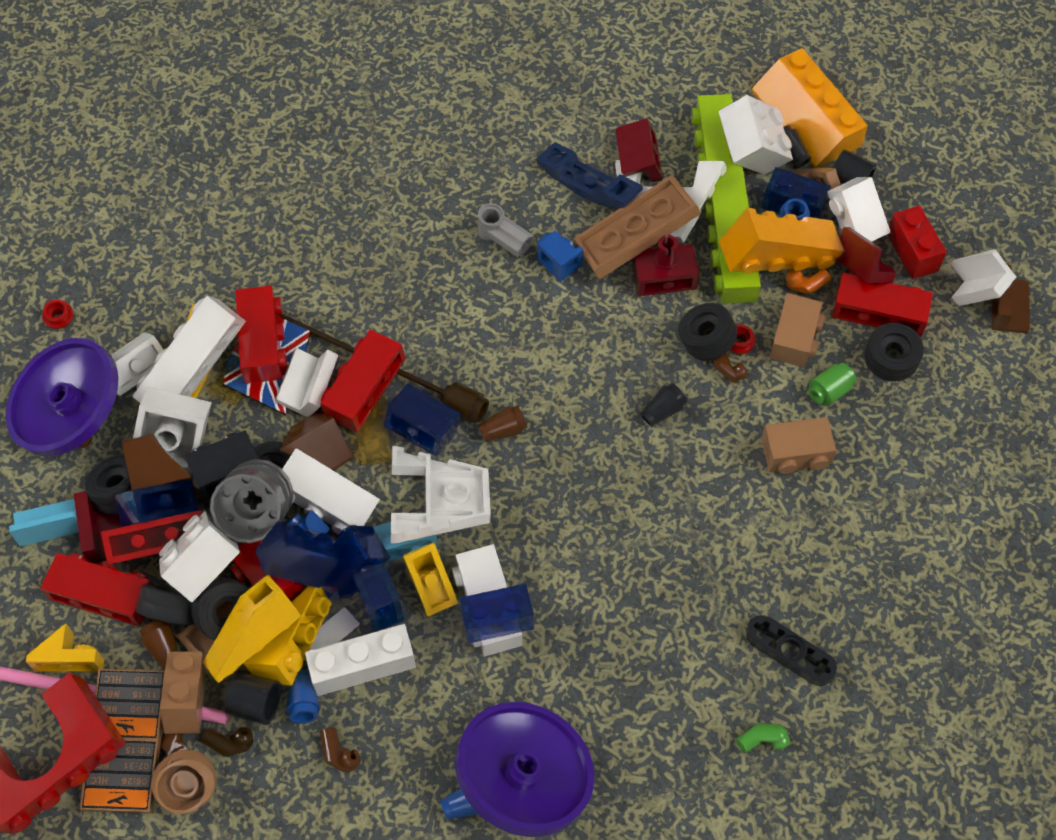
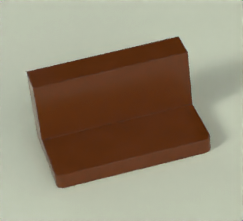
M1007 264L1012 271V265ZM1015 279L1000 298L992 299V330L1024 334L1029 332V281Z

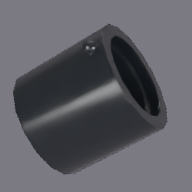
M844 149L832 168L836 169L840 185L856 177H873L877 164Z
M238 671L232 677L226 691L224 701L226 715L268 725L274 718L279 705L281 684L276 680Z

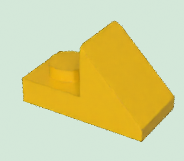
M434 542L403 555L408 577L414 584L424 612L428 617L458 604Z
M64 624L27 655L26 663L34 672H98V669H103L104 658L97 649L89 645H76L72 649L74 633L67 624Z

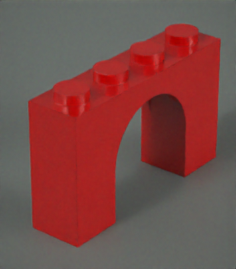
M69 672L41 694L58 720L63 732L61 754L55 765L46 774L33 780H23L0 746V832L13 834L26 829L32 823L31 819L42 810H48L60 801L62 794L71 787H77L89 778L91 771L99 765L113 760L117 756L118 750L126 744L83 678Z

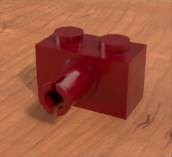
M664 235L658 241V248H648L635 256L632 260V270L638 297L696 290L699 280V269L693 244H678L677 239L672 235H668L667 243H665L666 238Z

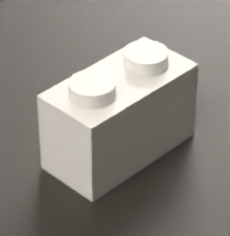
M856 177L827 191L830 198V209L836 215L840 227V237L843 227H851L871 242L891 233L872 177Z

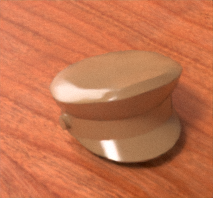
M194 750L174 752L158 764L152 775L151 788L154 799L165 810L172 813L185 814L191 811L194 813L198 808L207 803L213 795L217 783V775L213 764L204 754Z

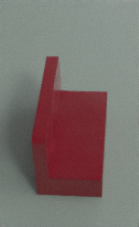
M648 118L617 127L615 131L623 176L626 177L646 171L652 182L663 180L657 136Z
M843 227L840 241L844 252L836 261L867 283H893L896 271L879 260L882 249L851 227Z
M86 491L74 493L82 554L91 563L105 561L106 555L101 532L124 527L122 513L114 515L104 514L94 506Z

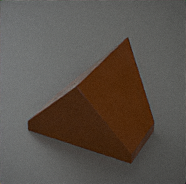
M316 412L292 426L279 449L284 453L292 455L297 448L333 471L353 459L334 418L320 412Z
M154 434L123 442L122 446L132 491L154 489L183 482L191 478L166 453Z

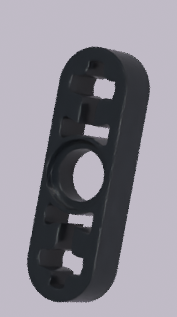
M758 615L750 620L746 629V638L750 645L815 686H825L832 681L837 671V665L832 656L768 616ZM762 626L768 628V636L764 635L761 639L755 636L757 632L755 628L760 629ZM777 634H779L782 637H780L774 649L771 647L773 639L775 640ZM785 643L795 644L800 650V656L795 659L785 657L781 651V646ZM806 653L811 654L809 662H806L805 666L802 667L800 664L803 662ZM820 663H824L826 665V673L823 672L820 676L814 673V665L818 666Z

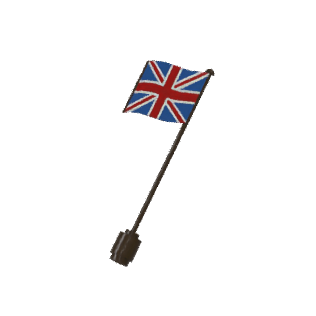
M284 314L278 315V323L283 322L285 340L280 341V349L285 348L287 367H282V378L285 376L294 350L298 348L307 352L311 334L354 354L355 347ZM237 341L227 362L224 386L286 416L287 407L275 402L283 379L245 384L240 369L239 341ZM399 369L396 373L440 394L443 410L468 422L474 420L479 423L488 410L489 400L484 398L483 393L459 382H454L452 385H447L445 389H442L402 369Z

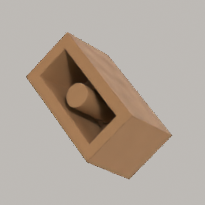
M789 293L786 294L770 359L806 367L808 357L815 358L819 340L813 338L815 332L821 333L825 315L820 314L823 302Z
M828 417L769 424L764 427L761 440L769 472L779 471L781 474H789L799 468L810 467L812 470H820L832 464L836 447Z
M203 651L167 653L160 705L164 734L200 733L206 682Z

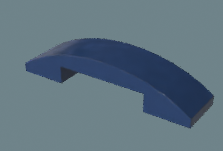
M556 142L536 159L537 164L554 179L577 195L599 205L624 208L643 190L641 184L621 174L614 179L578 161L576 152Z

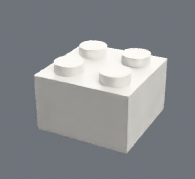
M746 95L718 111L733 163L761 174H767L793 160L790 151L792 147L791 141L785 134L782 125L784 118L778 108Z
M147 387L139 405L133 439L154 434L166 453L188 474L192 475L184 456L191 453L195 448L202 446L212 402Z
M206 511L200 517L194 515L183 527L185 533L177 541L170 540L159 553L161 556L159 559L161 577L190 602H193L240 553L237 541L225 536L215 525L212 516Z

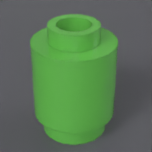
M833 364L809 382V395L815 403L830 406L853 388V384L856 383V376L847 364Z

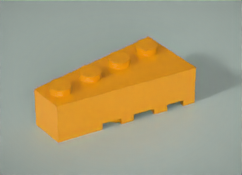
M747 208L719 240L729 271L743 272L745 274L764 270L777 272L782 269H794V271L816 267L821 270L833 266L835 260L844 252L832 220L812 217L797 220L796 215L786 214L780 218L776 217L773 211H765L762 213L763 215H759L756 209Z

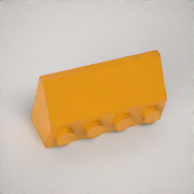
M803 48L778 59L752 88V92L758 100L781 111L784 118L783 127L790 125L792 129H797L809 155L812 157L809 163L813 168H819L837 159L844 149L851 152L862 147L868 125Z

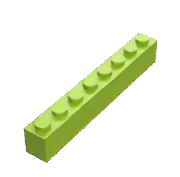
M732 94L698 96L697 105L691 110L692 125H697L698 129L694 133L695 147L700 148L701 153H698L697 164L699 161H724L727 167L724 176H720L714 185L715 191L711 198H707V201L704 202L705 218H710L711 224L707 226L708 243H713L714 250H711L710 253L711 267L717 268V275H714L715 293H720L721 304L757 302L761 288L759 271L750 274L729 271L719 244V240L743 212L749 208L743 166L733 163L718 112L733 103Z

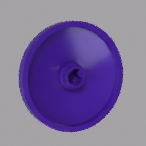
M70 338L59 341L37 354L21 371L8 397L6 424L12 439L30 453L44 457L67 453L86 442L104 423L116 399L119 377L117 366L112 356L94 341L84 338Z
M506 702L486 708L470 721L457 745L455 771L465 798L482 818L506 832L525 837H542L560 832L579 817L591 798L594 787V767L587 746L568 722L543 707L524 702Z

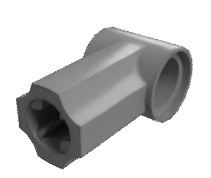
M489 203L480 207L478 211V235L483 240L496 242L516 257L522 256L529 249L534 235L504 216V211L499 205Z

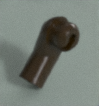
M209 727L203 733L200 742L224 757H231L246 752L253 745V733L247 727H239L234 734L225 737Z

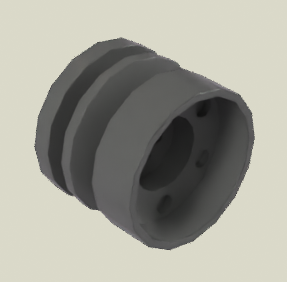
M253 459L242 462L218 484L211 497L210 512L215 525L225 536L238 542L252 543L265 539L277 528L292 505L293 488L290 479L281 467L268 460Z

